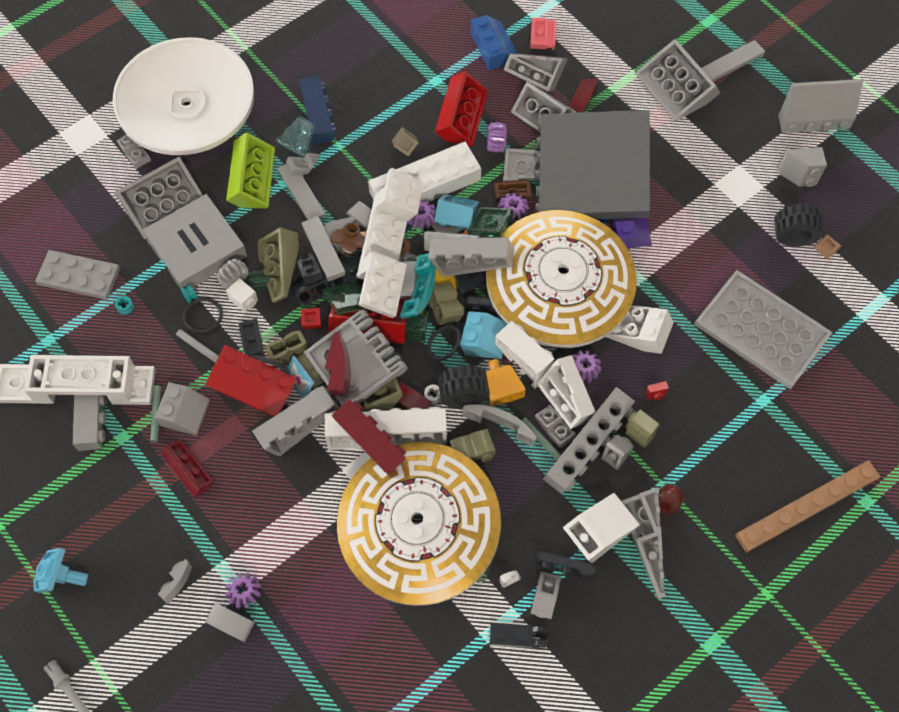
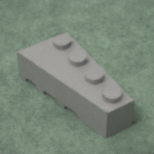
M508 237L430 239L429 259L442 277L513 267L514 246Z
M321 386L252 432L264 450L281 456L325 422V413L337 411L341 406L332 393L324 386Z

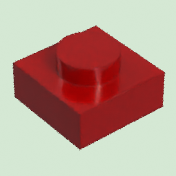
M320 308L301 309L302 329L321 328Z
M667 382L647 386L645 391L646 399L660 400L664 398L669 389Z

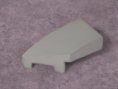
M307 153L304 158L289 156L286 163L292 175L309 174L320 155Z

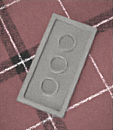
M48 250L35 282L40 286L108 300L120 267L118 264Z

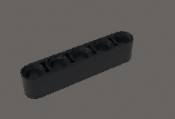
M362 253L341 263L346 275L339 277L335 281L331 280L328 282L324 272H321L323 279L318 280L316 283L304 284L303 281L295 285L292 289L293 297L299 304L309 305L361 279L357 277ZM355 267V270L350 273V270ZM322 283V286L319 289H316V287ZM302 292H305L303 297H299Z

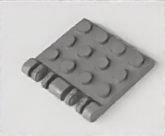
M365 310L357 312L304 351L328 386L330 374L325 370V365L334 332H338L344 339L350 359L351 377L348 397L334 395L341 406L348 399L352 402L356 400L358 403H361L393 378L403 374L408 368L398 355L384 363L383 359H387L392 355L394 348L389 346L390 343L380 333L377 326L364 334L361 332L367 330L373 324V320L369 318Z

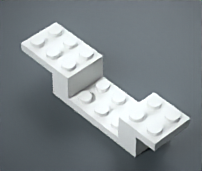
M394 168L388 170L385 187L375 194L357 277L364 280L359 306L394 318L397 314L407 264L399 261L406 224L408 220L418 213L424 185L423 181Z
M31 355L29 365L0 364V403L54 404L55 395H106L112 404L151 405L156 369L154 366H134L129 356Z

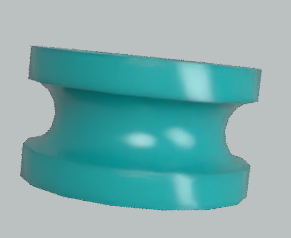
M190 284L185 289L181 288V292L188 303H191L192 299H198Z
M121 296L115 301V307L122 315H128L134 309V304L128 296ZM123 303H127V304H126L127 307L122 308V306H123L122 304H123Z

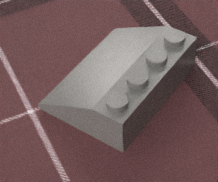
M676 39L635 72L637 77L675 122L707 105L720 94L717 86Z
M863 80L792 83L778 115L782 133L850 129L856 119Z
M180 157L115 191L117 199L144 239H146L143 233L144 228L203 196Z

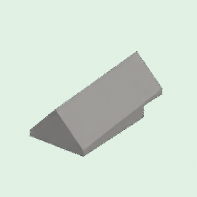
M528 81L511 110V113L536 130H538V121H541V114L577 113Z

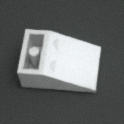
M631 306L622 323L605 337L645 352L662 354L674 322L667 309Z
M615 493L578 515L563 528L588 561L593 563L638 528L640 524Z

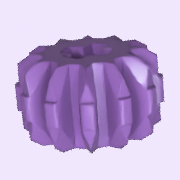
M501 122L489 124L487 134L488 151L496 153L504 151L507 135V126Z
M514 192L512 196L507 194L505 198H501L498 210L500 217H504L505 222L511 220L510 222L513 221L514 223L515 220L519 221L527 216L529 207L527 199H523L522 194L517 197Z
M420 199L418 213L408 220V224L413 225L414 230L420 227L421 231L424 227L429 229L430 224L434 225L436 211L434 205H430L429 201L423 203Z
M588 350L585 354L581 351L578 352V355L573 354L572 357L582 381L584 382V379H586L590 383L592 378L597 379L601 367L599 366L600 359H595L596 354L589 355Z
M238 573V579L230 578L233 584H226V588L230 591L226 592L225 596L230 598L229 603L231 605L236 603V607L240 609L244 603L247 609L249 608L250 601L253 604L257 603L254 597L261 596V593L257 591L261 588V585L257 583L258 579L255 576L251 578L250 573H246L244 578L241 573ZM246 587L247 591H243L241 594L239 591L244 590Z

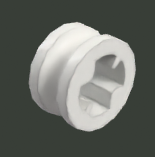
M429 385L426 387L424 397L430 400L431 404L440 402L439 386ZM431 391H433L434 393H436V397H435V398H433V396L430 395V392H431Z

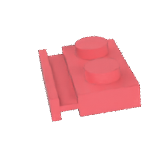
M532 18L530 48H552V50H555L556 19L553 21L548 18Z

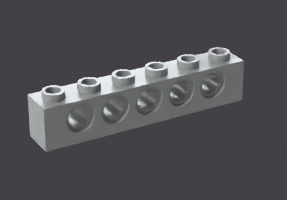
M616 387L545 475L543 480L561 494L565 490L570 491L576 484L574 478L577 474L582 476L588 467L585 464L588 460L594 461L600 453L597 451L600 445L605 447L611 439L608 436L611 431L616 433L623 424L620 422L622 417L627 418L634 410L631 406L635 401ZM610 409L615 410L618 416L612 415ZM598 424H604L606 426V430L600 429ZM587 438H592L595 441V445L589 444ZM575 452L581 453L583 459H578L575 456ZM563 467L570 468L572 474H566Z

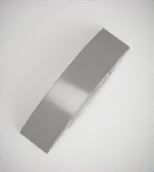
M464 405L463 417L479 424L484 417L516 431V440L532 447L535 446L537 437L534 432L514 415L491 406Z

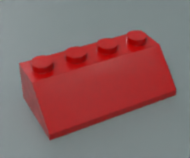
M466 71L451 77L435 133L446 142L454 144L466 142L471 147L475 140L488 90Z
M224 345L205 386L274 417L283 408L296 378Z

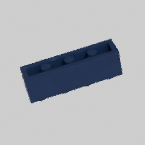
M319 75L299 79L314 145L334 141L333 134L336 133L335 123L330 121L333 119L331 109H327L329 100L328 96H324L323 93L326 92L324 81H320Z

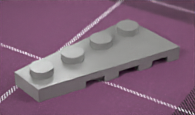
M506 148L503 182L537 179V170H540V164H537V154L540 151Z

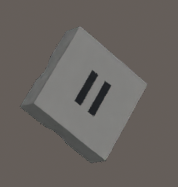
M207 194L143 229L148 243L159 259L166 264L170 275L180 289L187 288L188 284L194 288L213 274L219 272L218 270L229 260L231 261L235 258L242 260L247 257L243 243Z

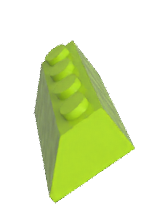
M247 132L234 140L226 201L240 208H268L275 147Z

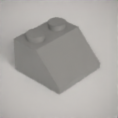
M823 148L786 150L778 167V173L797 186L812 187L817 185L827 166Z
M169 382L155 419L161 427L197 435L210 399L189 387Z

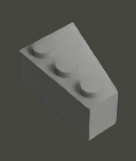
M514 53L509 55L504 70L546 91H554L568 58Z

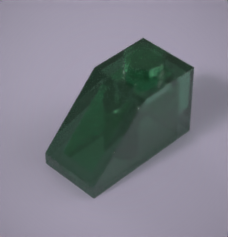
M425 307L419 315L409 317L406 328L407 340L426 342L432 308Z

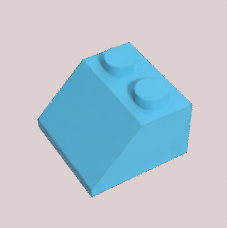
M444 194L438 200L434 221L439 222V225L444 227L452 225L456 226L458 230L464 231L466 229L467 231L473 225L479 202Z
M469 311L460 342L465 355L502 359L503 353L495 345V335L507 324L488 313Z

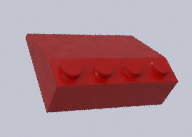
M345 286L337 290L329 314V333L360 310H365L369 318L373 320V324L367 330L361 331L363 334L377 326L388 342L404 344L409 317L402 319L400 315L404 301L411 300V298L399 299L397 314L394 318L359 306L362 287Z

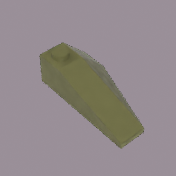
M281 227L258 240V258L264 265L262 271L268 278L267 287L273 303L286 298L288 295L299 250L298 233Z
M393 378L363 401L367 412L373 409L381 411L393 409L403 396L397 378Z

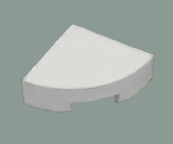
M511 571L501 575L499 582L505 588L519 581L521 577L517 571Z

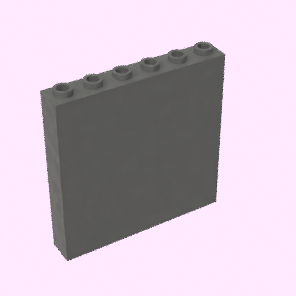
M650 110L541 114V121H538V132H541V137L537 139V145L540 148V153L537 154V164H540V170H537V181H540L539 187H536V197H539V203H536V213L564 210L581 213L594 219L650 218Z

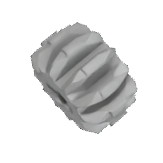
M235 258L223 264V267L218 270L219 272L216 276L219 284L228 289L239 278L242 281L246 280L249 272L246 265Z

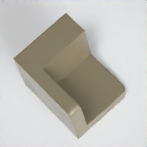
M404 127L399 130L392 140L394 147L407 156L411 154L419 143L417 137Z

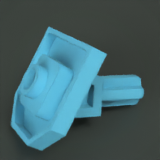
M65 549L48 550L37 566L34 591L39 593L52 591L55 582L61 584L68 582L85 586L88 574L69 570V567L61 565Z

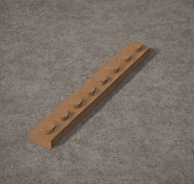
M868 460L738 532L735 537L745 552L748 553L878 480L881 476Z

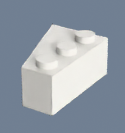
M513 321L495 335V345L510 362L514 360L521 367L519 372L522 375L526 373L533 381L532 387L536 389L538 387L537 382L553 365L554 358L551 352L546 349L544 350L534 337L528 336L523 327L519 324L516 325Z
M572 355L557 359L537 382L538 387L570 429L584 425L596 413Z

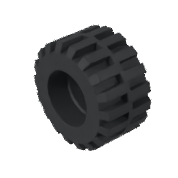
M791 205L778 211L774 217L776 239L782 245L806 246L817 242L823 237L822 212L814 205Z
M472 365L458 366L443 372L438 378L441 402L445 406L463 408L464 405H477L490 396L486 370L482 367Z

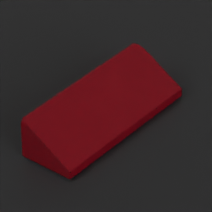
M582 79L569 108L577 113L585 112L597 88L599 79Z
M181 439L164 446L162 451L163 458L194 497L199 496L214 485V480Z

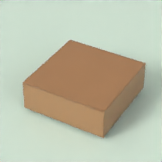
M826 235L815 245L814 249L828 260L840 249L841 245L829 235Z

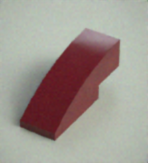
M334 332L325 365V370L330 374L327 389L333 395L348 397L351 377L350 359L344 339L338 332Z

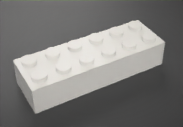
M466 142L396 169L424 182L421 194L423 203L481 180V167ZM388 173L368 181L369 193L373 200L375 194L385 187Z
M415 407L410 410L393 408L390 411L373 409L370 412H363L366 417L371 415L378 422L376 427L381 432L385 430L392 437L390 441L394 446L409 442L447 444L446 408L431 407L430 409H421ZM336 411L325 413V439L328 450L362 449L332 418Z

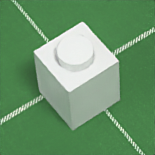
M240 278L226 290L229 300L243 312L254 307L258 301L256 292Z

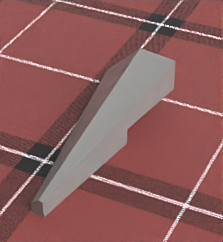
M656 487L621 502L640 524L630 534L656 597L660 599L665 597L659 489Z

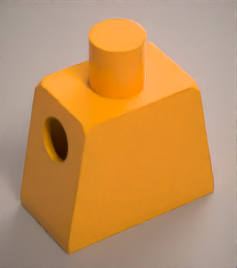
M498 359L488 362L490 370L486 371L490 391V396L488 397L489 406L495 407L525 396L526 389L511 365L501 367Z

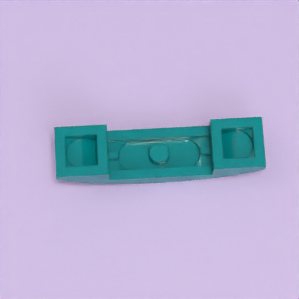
M429 253L420 255L417 258L414 271L418 274L411 300L404 301L400 315L402 319L419 315L431 298L435 283L436 267L429 259Z

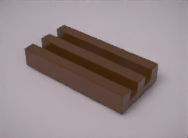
M529 180L494 183L496 201L505 198L507 194L512 196L514 192L517 197L522 194L523 199H531Z

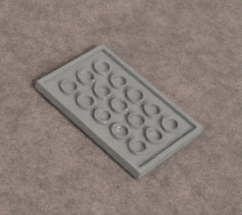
M738 270L734 272L694 324L790 390L833 333Z

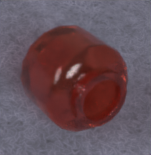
M671 484L664 485L659 490L660 512L669 515L678 512L684 501L682 490Z

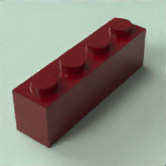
M348 399L332 415V418L390 476L407 460L404 456L406 451L399 444L396 447L390 441L392 437L385 430L381 432L376 427L378 422L371 415L365 416L362 412L364 408L356 400L352 402Z

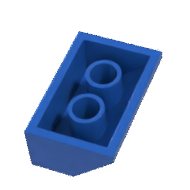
M488 15L471 19L470 33L488 70L505 66L509 55L517 52L502 22Z

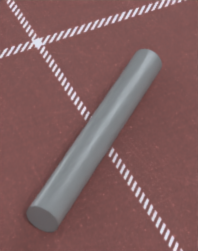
M182 329L177 331L176 335L213 362H216L217 354Z

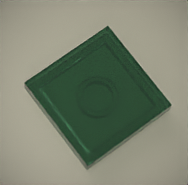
M480 207L467 230V234L480 237L502 238L514 215L513 209Z
M357 281L322 289V295L337 315L364 309V307L359 306L362 287Z

